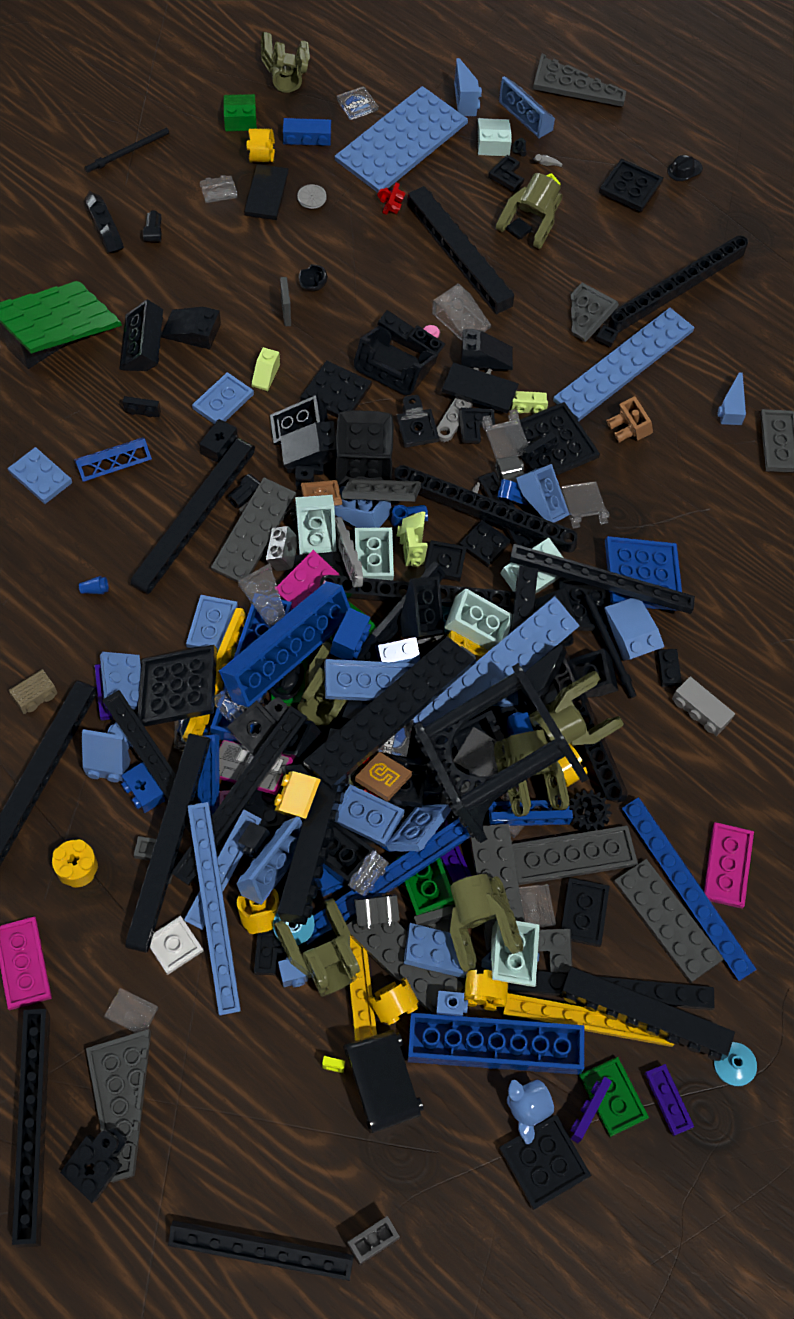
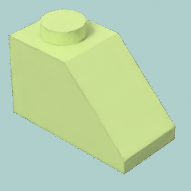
M262 348L256 362L252 387L265 391L269 390L280 366L278 351Z
M422 511L403 518L402 526L398 525L397 536L400 537L399 544H404L406 528L414 527L415 535L418 534L419 543H422L425 512Z

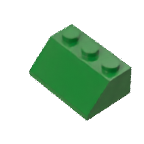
M441 857L405 881L417 916L451 905L456 907L450 889L451 883Z

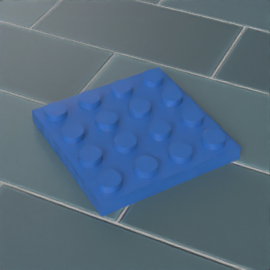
M606 537L607 571L682 592L677 543ZM609 591L611 605L633 598ZM642 600L646 608L678 611Z

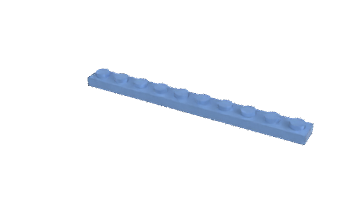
M208 802L189 805L188 812L219 1016L241 1012L210 806Z

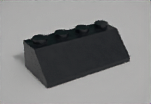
M148 299L126 314L120 369L123 371H148L157 366L159 362L163 309Z

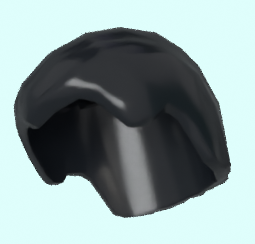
M311 264L309 268L302 269L299 273L301 287L309 291L320 290L327 283V272L320 265Z

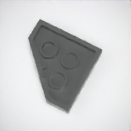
M582 282L571 294L573 335L586 342L619 306L618 302Z

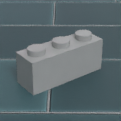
M691 676L675 691L672 698L679 708H683L693 720L700 722L709 733H713L715 736L731 722L735 715L732 710Z

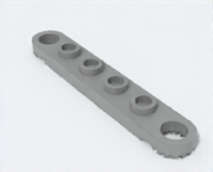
M484 368L487 371L486 373L491 374L492 369ZM458 397L454 399L437 427L441 442H448L453 438L455 432L460 427L459 409L461 407L471 408L474 404L473 402ZM446 430L449 432V434L442 435L440 432Z
M335 517L336 543L349 578L352 580V586L362 587L361 561H358L357 551H354L353 540H350L349 530H346L342 517Z

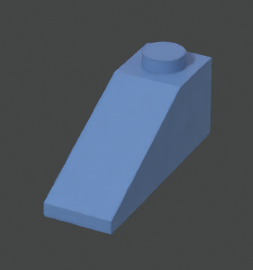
M743 373L738 374L722 406L718 408V417L721 418V424L742 425L746 410Z

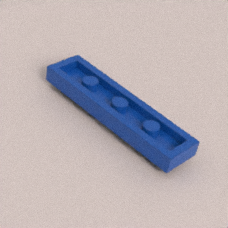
M216 734L204 736L210 738V745L198 783V804L208 802L211 816L220 805L219 735Z

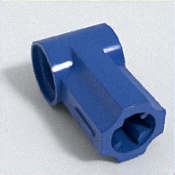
M502 479L497 498L528 506L529 502L522 495L517 483Z
M396 505L392 510V526L398 528V525L402 526L403 518L422 511L425 512V521H428L427 507L425 505L413 507Z

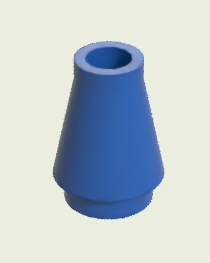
M98 576L79 583L80 593L104 594V592H108L107 578Z

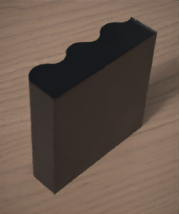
M517 218L506 227V230L520 240L532 231V227L521 218Z

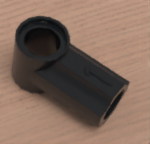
M155 210L147 213L146 226L143 228L144 242H161L162 216Z
M247 474L242 479L240 486L228 495L231 505L235 508H240L252 498L261 482L252 474Z

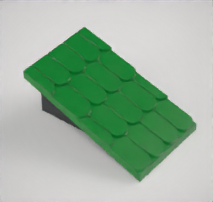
M77 281L60 287L55 286L36 294H27L13 300L8 299L0 302V326L7 349L27 369H30L71 341L122 326L117 316L111 313L82 283Z

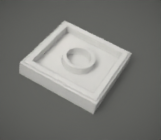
M181 916L156 931L150 945V949L167 975L203 952V948Z

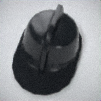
M680 155L669 165L668 175L673 180L685 181L699 175L703 167L692 156Z
M299 663L270 688L271 694L275 698L280 697L282 700H289L297 695L304 677L303 665Z
M407 743L400 749L387 750L388 757L405 768L413 769L415 765H424L430 761V758L427 759L422 751Z

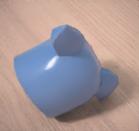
M512 1080L509 1085L507 1104L514 1118L519 1121L518 1130L525 1144H530L535 1135L534 1126L554 1113L553 1100L549 1090L540 1080L531 1081L524 1086L517 1080Z

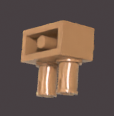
M635 396L619 404L620 414L606 420L611 430L623 423L628 425V427L614 433L619 443L631 436L635 437L638 441L653 433L652 421Z

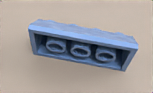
M505 76L502 77L499 103L538 138L553 131L555 118L514 81Z
M296 816L285 821L276 830L272 839L265 844L258 857L251 862L247 871L240 876L236 884L241 896L262 905L288 871L302 828L300 817Z

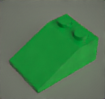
M255 94L224 95L225 131L257 129Z

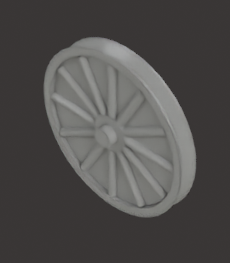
M305 185L298 191V201L306 208H318L326 202V191L318 185Z

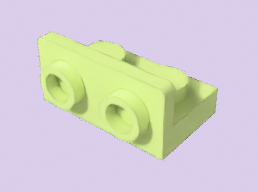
M516 391L511 404V412L538 413L547 409V393Z
M414 527L406 528L403 544L405 565L412 567L424 565L428 545L427 543H419L418 534L415 535Z

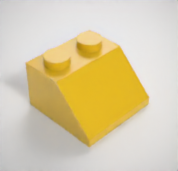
M294 771L289 772L288 775L285 774L281 786H284L281 794L278 793L274 801L276 806L274 811L292 818L298 816L301 819H306L321 779Z

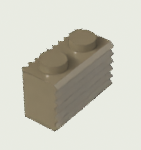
M43 669L8 690L23 714L33 712L37 709L38 705L44 701L52 700L57 694L54 684Z

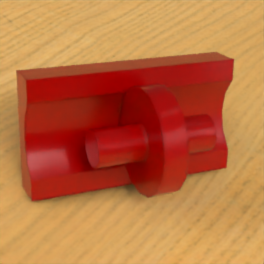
M395 182L391 191L388 188L378 191L377 196L382 203L386 202L382 212L386 215L389 211L397 214L402 204L400 203L406 193L398 189L399 183Z

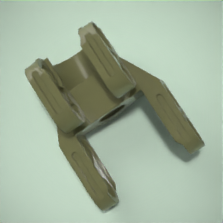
M263 31L261 36V58L269 72L272 73L273 84L277 90L290 93L301 86L302 75L306 73L310 60L309 43L302 40L296 55L285 53V44L281 42H275L273 50L272 35Z
M534 173L527 188H522L510 197L496 224V230L503 232L510 224L518 207H520V210L527 213L531 212L540 216L543 220L534 236L535 240L533 243V247L541 249L554 225L555 212L563 197V194L559 193L561 186L544 174Z
M327 640L323 643L305 672L304 694L297 707L299 712L307 716L308 721H313L319 726L330 725L333 718H336L339 712L345 709L348 700L325 699V675L321 665L329 654L332 645Z
M596 671L583 676L560 690L555 700L545 705L568 745L595 744L624 725L621 717L617 716L607 718L587 731L583 717L574 706L573 699L597 685L600 677ZM538 710L529 715L531 724L535 727L540 726L548 736L546 739L547 743L555 739Z
M544 730L524 732L496 742L494 754L498 772L546 745L547 740ZM502 746L505 748V754H503ZM557 761L535 775L544 774L551 806L555 810H565L569 806V796L563 769ZM554 777H555L556 780H557V785H556V786L554 785V781H553ZM526 780L518 784V791L516 786L508 790L512 812L517 817L528 815L531 807ZM558 797L561 799V806L558 804ZM520 802L523 805V811L520 810Z
M487 874L474 875L458 880L450 886L456 906L452 910L450 934L460 967L464 972L475 969L477 960L468 929L482 925L484 922L497 918L504 944L512 954L523 951V942L514 913L510 909L503 883L498 876L491 878Z
M333 898L324 901V905L326 908L325 914L335 932L336 938L319 947L307 950L303 954H301L289 926L283 921L274 923L276 933L290 963L308 978L313 979L320 996L332 994L348 986L357 979L356 973L360 972V967L350 947V931Z

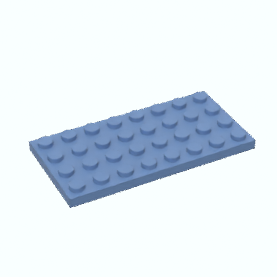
M422 86L336 154L335 161L378 193L380 189L392 186L468 123V118Z

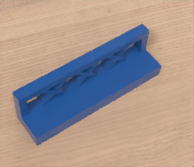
M142 437L74 459L82 481H87L151 460L152 458L146 440ZM144 447L147 457L139 459L133 456L136 449ZM124 453L130 456L127 463L120 464L116 462L119 454ZM104 459L112 461L110 468L107 470L99 467ZM89 464L95 467L91 475H84L82 466Z
M549 800L531 801L528 815L521 817L515 816L512 808H507L511 807L510 801H494L488 809L489 825H570L573 819L572 810H569V806L565 810H552L553 807ZM535 806H541L546 811L532 810ZM493 807H501L506 812H493Z

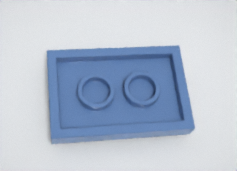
M227 372L192 404V408L213 424L218 419L227 421L254 395V390Z
M36 447L8 468L9 473L44 504L73 483L66 473Z
M200 595L186 642L187 648L194 649L215 645L218 653L234 611L238 607V602Z
M102 652L100 654L104 698L120 690L131 708L138 710L141 679L140 656Z
M350 784L344 794L343 803L339 804L337 823L385 847L404 815V810Z
M437 804L422 805V808L415 807L386 844L388 850L418 852L424 849L426 843L436 833V830L451 812L449 805Z
M413 923L408 925L403 964L465 978L467 972H464L460 967L449 932Z

